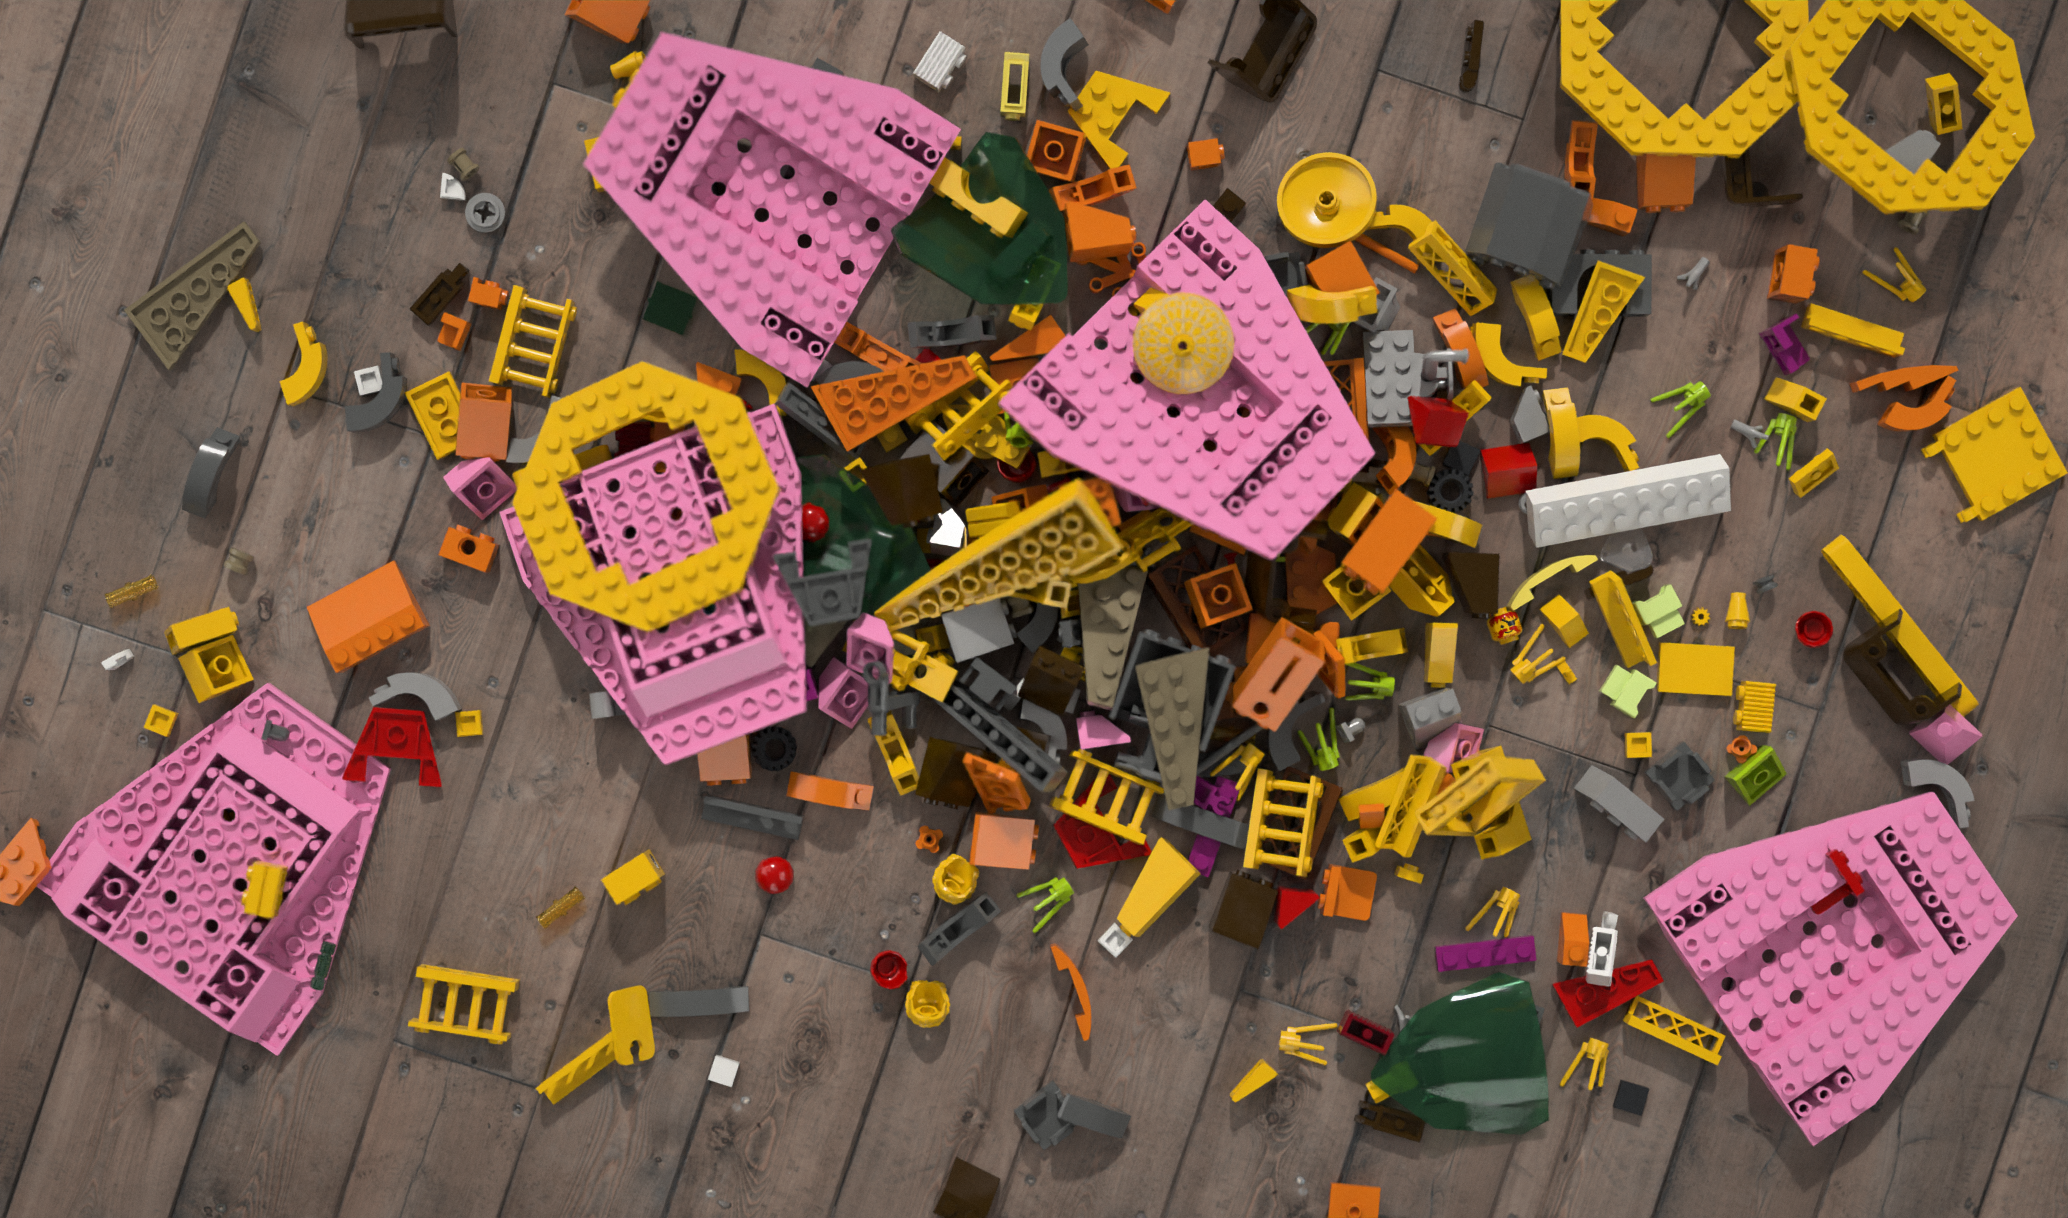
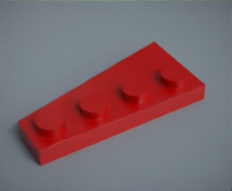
M1651 959L1614 968L1611 986L1589 984L1586 981V976L1554 983L1552 986L1574 1026L1578 1028L1664 982Z

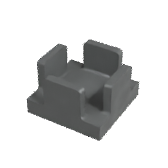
M1283 252L1264 256L1286 297L1287 289L1308 285L1304 262H1301L1299 252Z
M977 657L959 682L963 684L974 669L978 670L980 674L970 686V690L985 702L990 703L997 692L1003 689L1006 693L995 707L999 711L1017 686Z
M1684 741L1680 742L1644 771L1675 811L1685 804L1694 803L1710 790L1708 786L1715 781L1710 774L1712 772L1699 754L1693 752Z
M1051 1080L1014 1109L1015 1114L1021 1120L1022 1126L1034 1142L1038 1143L1043 1150L1052 1144L1054 1146L1070 1135L1074 1131L1073 1128L1077 1125L1057 1117L1065 1095L1054 1080Z

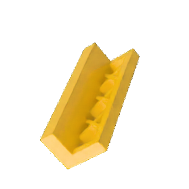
M1436 220L1427 225L1425 235L1409 244L1408 249L1470 317L1494 303L1497 288ZM1427 242L1433 249V254L1422 252L1419 246ZM1435 261L1445 262L1449 266V270H1439L1435 266ZM1451 278L1461 280L1464 283V288L1454 287L1450 283ZM1466 295L1477 297L1480 303L1472 307L1466 300Z
M1812 303L1807 306L1801 328L1893 358L1902 356L1905 348L1900 347L1904 336L1902 332Z
M1609 571L1589 581L1625 666L1630 668L1642 661H1645L1650 666L1656 664L1657 661L1622 579L1614 572Z
M1410 755L1375 846L1382 849H1393L1404 857L1412 856L1423 829L1415 813L1436 797L1447 767L1428 756ZM1417 763H1421L1418 771L1413 773ZM1411 786L1409 793L1404 796L1406 790ZM1402 809L1401 814L1395 819L1397 812ZM1393 831L1390 841H1386L1388 835Z
M1636 996L1632 999L1623 1019L1625 1023L1715 1065L1719 1064L1722 1056L1718 1055V1052L1726 1037L1725 1035L1643 997ZM1638 1002L1647 1005L1650 1015L1643 1018L1633 1015ZM1652 1008L1659 1010V1012L1654 1013ZM1667 1014L1670 1016L1672 1025L1661 1028L1658 1026L1655 1017ZM1674 1018L1682 1022L1676 1023ZM1652 1019V1021H1653L1654 1024H1652V1023H1650V1022H1648V1021H1646V1020ZM1689 1024L1692 1026L1695 1035L1686 1039L1682 1038L1678 1027ZM1697 1028L1704 1032L1698 1034ZM1674 1029L1676 1034L1671 1033L1669 1031ZM1709 1034L1717 1037L1712 1051L1703 1047L1701 1037ZM1697 1039L1698 1044H1695L1691 1041Z
M612 1031L536 1087L539 1094L544 1092L554 1105L614 1061L616 1058Z

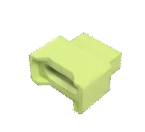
M1671 584L1662 586L1659 594L1644 602H1632L1640 624L1648 625L1654 638H1659L1685 624L1677 610L1682 607V604Z
M1614 665L1613 670L1599 692L1612 699L1611 706L1630 718H1636L1638 703L1646 690L1654 688L1657 682L1635 669H1631L1628 672L1620 666Z

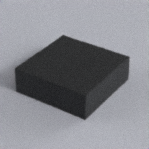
M1459 441L1458 446L1449 448L1442 465L1462 471L1464 475L1469 476L1480 450Z
M1620 1080L1613 1107L1642 1116L1649 1088Z

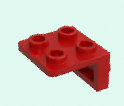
M1834 849L1825 855L1831 859L1838 869V874L1842 879L1844 878L1846 883L1810 907L1813 913L1817 915L1822 914L1849 894L1859 896L1865 891L1861 885L1864 883L1862 878L1856 871L1854 873L1847 865L1849 859L1842 850L1839 852L1837 849Z

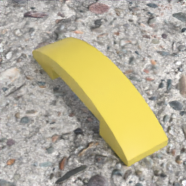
M1596 555L1574 556L1558 560L1541 568L1527 578L1515 591L1507 605L1508 610L1514 611L1534 599L1529 589L1564 568L1569 567L1572 573H1576L1597 561L1598 558Z

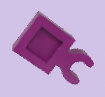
M1196 776L1194 803L1204 810H1208L1209 806L1212 805L1215 813L1225 815L1226 812L1220 809L1219 804L1221 801L1231 804L1232 800L1227 796L1216 795L1220 788L1204 778Z

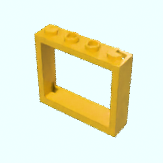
M1487 756L1417 811L1415 815L1427 835L1474 837L1546 781V779L1532 759ZM1487 765L1491 767V772H1488ZM1499 782H1502V783H1500L1497 787H1495L1493 790H1491L1488 794H1486L1484 797H1482L1479 801H1477L1474 805H1472L1470 808H1468L1465 812L1461 813V812H1462L1463 810H1465L1468 806H1470V805H1471L1472 803H1474L1477 799H1479L1482 795H1484L1486 792H1488L1491 788H1493V787H1494L1495 785H1497ZM1469 814L1473 817L1470 822L1466 818Z

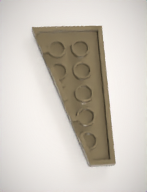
M244 221L124 310L168 370L171 371L228 291L227 286L235 281L261 244V241L247 222Z
M1209 648L1135 665L1169 810L1190 806L1194 803Z

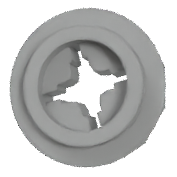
M480 193L468 201L465 209L466 220L476 231L481 233L493 232L501 227L505 219V207L497 196L490 193ZM488 203L489 211L495 214V216H487L484 221L483 216L476 212V210H484Z

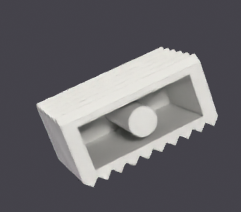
M939 31L913 72V76L939 93L941 88L946 89L951 83L953 76L950 74L954 68L957 67L959 69L966 59V55H964L965 47Z
M1600 927L1592 929L1586 970L1587 983L1611 986L1617 930Z

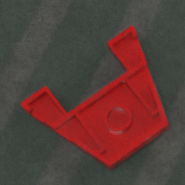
M373 707L345 769L342 780L365 782L367 757L380 756L420 759L418 785L441 787L442 783L424 711Z
M1110 773L1107 776L1099 798L1117 789ZM1095 779L1073 802L1074 805L1082 807L1083 804H1086ZM1096 804L1095 809L1097 810L1095 814L1104 817L1098 805ZM1065 813L1053 824L1076 869L1148 856L1152 853L1146 840L1143 845L1127 841L1119 846L1112 833Z

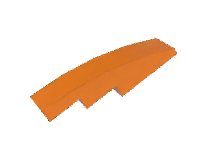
M1941 365L1907 367L1872 375L1849 385L1853 393L1875 384L1879 392L1889 390L1903 384L1905 392L1959 370L1957 366Z

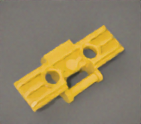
M1161 506L1152 513L1149 510H1143L1118 526L1120 533L1116 534L1118 539L1126 541L1132 551L1131 561L1123 568L1135 562L1142 573L1147 571V567L1171 552H1178L1181 550V547L1174 536L1186 530L1194 523L1171 513L1172 511ZM1165 517L1173 519V522L1168 526L1160 525V521ZM1157 538L1160 543L1169 542L1145 558H1140L1144 554L1142 547L1153 539ZM1118 551V557H1122L1123 552Z
M898 630L890 631L892 641L894 639L916 651L913 658H910L894 649L892 688L904 691L908 684L943 703L959 671L926 655L929 643L925 641L921 643ZM847 641L842 649L847 652ZM919 665H925L927 668L926 676L921 679L917 678L915 675L916 668Z

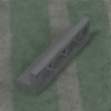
M710 794L704 797L703 803L705 805L701 819L799 840L804 815Z

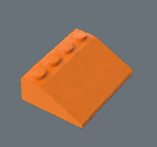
M395 560L307 607L324 652L336 673H343L430 626Z

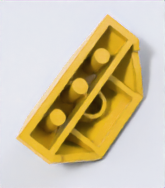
M1419 544L1389 587L1409 609L1439 617L1455 602L1452 596L1449 576Z

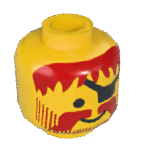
M1506 607L1498 609V614H1493L1491 619H1487L1488 629L1493 641H1499L1500 645L1519 639L1518 635L1522 633V626L1516 611H1507Z

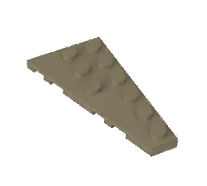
M1128 565L1105 580L1103 578L1090 583H1078L1087 704L1108 710L1113 708L1148 570L1142 573L1138 567Z

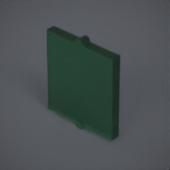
M657 281L651 298L647 299L649 303L642 319L683 335L689 319L693 318L692 312L698 297Z

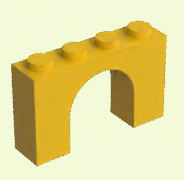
M1502 746L1480 750L1451 764L1455 780L1457 781L1487 756L1505 757ZM1487 765L1488 772H1491V767ZM1499 782L1497 785H1495L1493 788H1491V789L1488 791V793H1489L1491 790H1493L1495 787H1497V786H1498L1500 783H1502V782ZM1517 802L1495 819L1488 829L1474 836L1481 860L1504 855L1532 840L1520 802Z

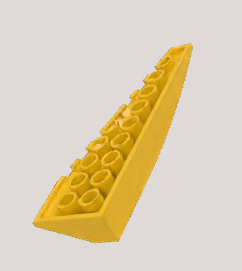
M1077 479L993 529L944 561L876 610L874 615L878 619L885 621L889 632L919 623L920 619L939 617L941 613L949 610H962L966 605L972 603L978 605L1015 593L1017 589L1024 587L1030 589L1043 581L1050 580L1052 582L1061 579V576L1072 573V575L1081 573L1121 550L1122 544L1094 496L1080 479Z

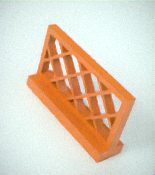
M1364 358L1323 361L1326 367L1334 366L1329 373L1331 377L1341 384L1338 388L1339 391L1345 388L1351 393L1352 400L1347 405L1348 407L1352 405L1353 416L1370 444V434L1367 425ZM1350 365V376L1344 383L1333 375L1339 366ZM1349 381H1351V389L1346 386Z

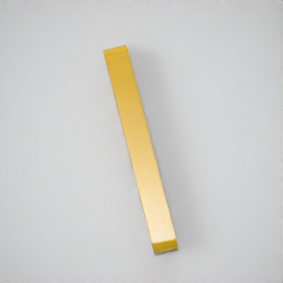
M1840 534L1821 550L1822 555L1877 624L1898 609L1902 610L1901 623L1885 634L1933 694L1937 697L1959 682L1962 685L1961 698L1950 705L1963 717L1976 708L1979 703L1850 541Z

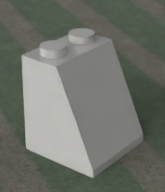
M1919 130L1884 151L1914 174L1922 162L1927 158L1929 160L1932 158L1941 143L1935 140L1936 136L1931 132Z
M997 598L942 615L957 662L1014 644L1013 639L1017 638L1013 623L1007 624L1005 615L1009 614L1005 600L1000 601Z
M1440 688L1398 704L1415 751L1427 747L1431 739L1454 723L1462 724V711L1453 688Z

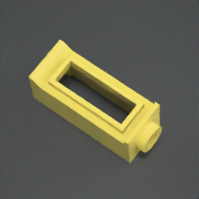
M1004 53L1000 116H1005L1006 120L1019 121L1020 117H1025L1029 54ZM1010 65H1022L1020 104L1007 103Z

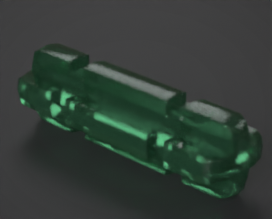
M328 941L322 943L321 954L318 956L313 973L315 977L311 980L310 988L323 990L326 982L325 978H327L333 958L331 955L334 954L336 944Z

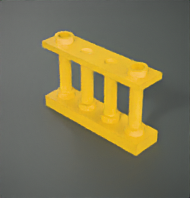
M513 285L489 382L502 386L503 381L509 379L543 388L542 396L550 398L552 393H556L559 380L555 378L570 321L574 322L576 318L577 307H574L575 302L570 299L566 300L564 307L529 298L525 288ZM528 307L562 316L559 331L523 322V319L520 318L522 309ZM522 331L556 340L553 354L517 346V343L514 342L516 333ZM516 355L550 364L546 379L510 370L508 366L509 358Z
M977 351L973 352L967 359L978 378L904 420L915 434L924 429L936 441L932 446L943 461L955 453L960 446L1002 410L999 402L1013 389L1009 380L1006 379L999 385L987 374L990 369ZM977 380H980L992 391L982 401L968 390ZM959 396L973 407L963 418L949 406ZM941 412L955 424L945 434L940 432L931 423Z
M1079 748L1078 752L1071 751L1069 756L1077 759L1064 793L1063 795L1060 794L1059 798L1052 797L1048 807L1133 843L1143 845L1147 835L1141 833L1142 828L1140 826L1154 792L1164 794V789L1159 787L1160 782L1140 779L1091 758L1092 753ZM1089 764L1100 770L1086 804L1079 807L1073 804L1074 800L1072 797L1085 765ZM1110 773L1122 778L1109 813L1102 817L1095 814L1097 810L1095 806ZM1133 783L1145 788L1131 824L1128 823L1126 827L1118 823L1119 819L1117 817L1130 785Z
M1258 768L1243 867L1259 870V865L1263 863L1297 868L1296 875L1307 877V872L1311 871L1313 861L1312 857H1310L1317 803L1318 798H1321L1323 794L1321 778L1311 776L1310 784L1275 779L1272 771ZM1279 789L1307 793L1306 808L1272 804L1269 801L1270 791ZM1271 813L1305 818L1303 833L1268 828L1265 825L1266 817ZM1270 838L1301 843L1299 858L1264 853V850H1262L1263 840Z
M425 964L417 967L416 977L422 978L424 988L419 1019L412 1018L408 1021V1026L415 1027L414 1031L429 1033V1030L474 1036L486 1038L492 1044H503V1041L507 1042L511 1038V1033L502 1032L508 995L518 990L520 979ZM437 980L446 981L447 986H449L443 1022L429 1020L433 989ZM462 984L471 985L473 990L468 1026L453 1024L459 987H462ZM487 988L496 989L498 994L492 1030L478 1028L483 992Z

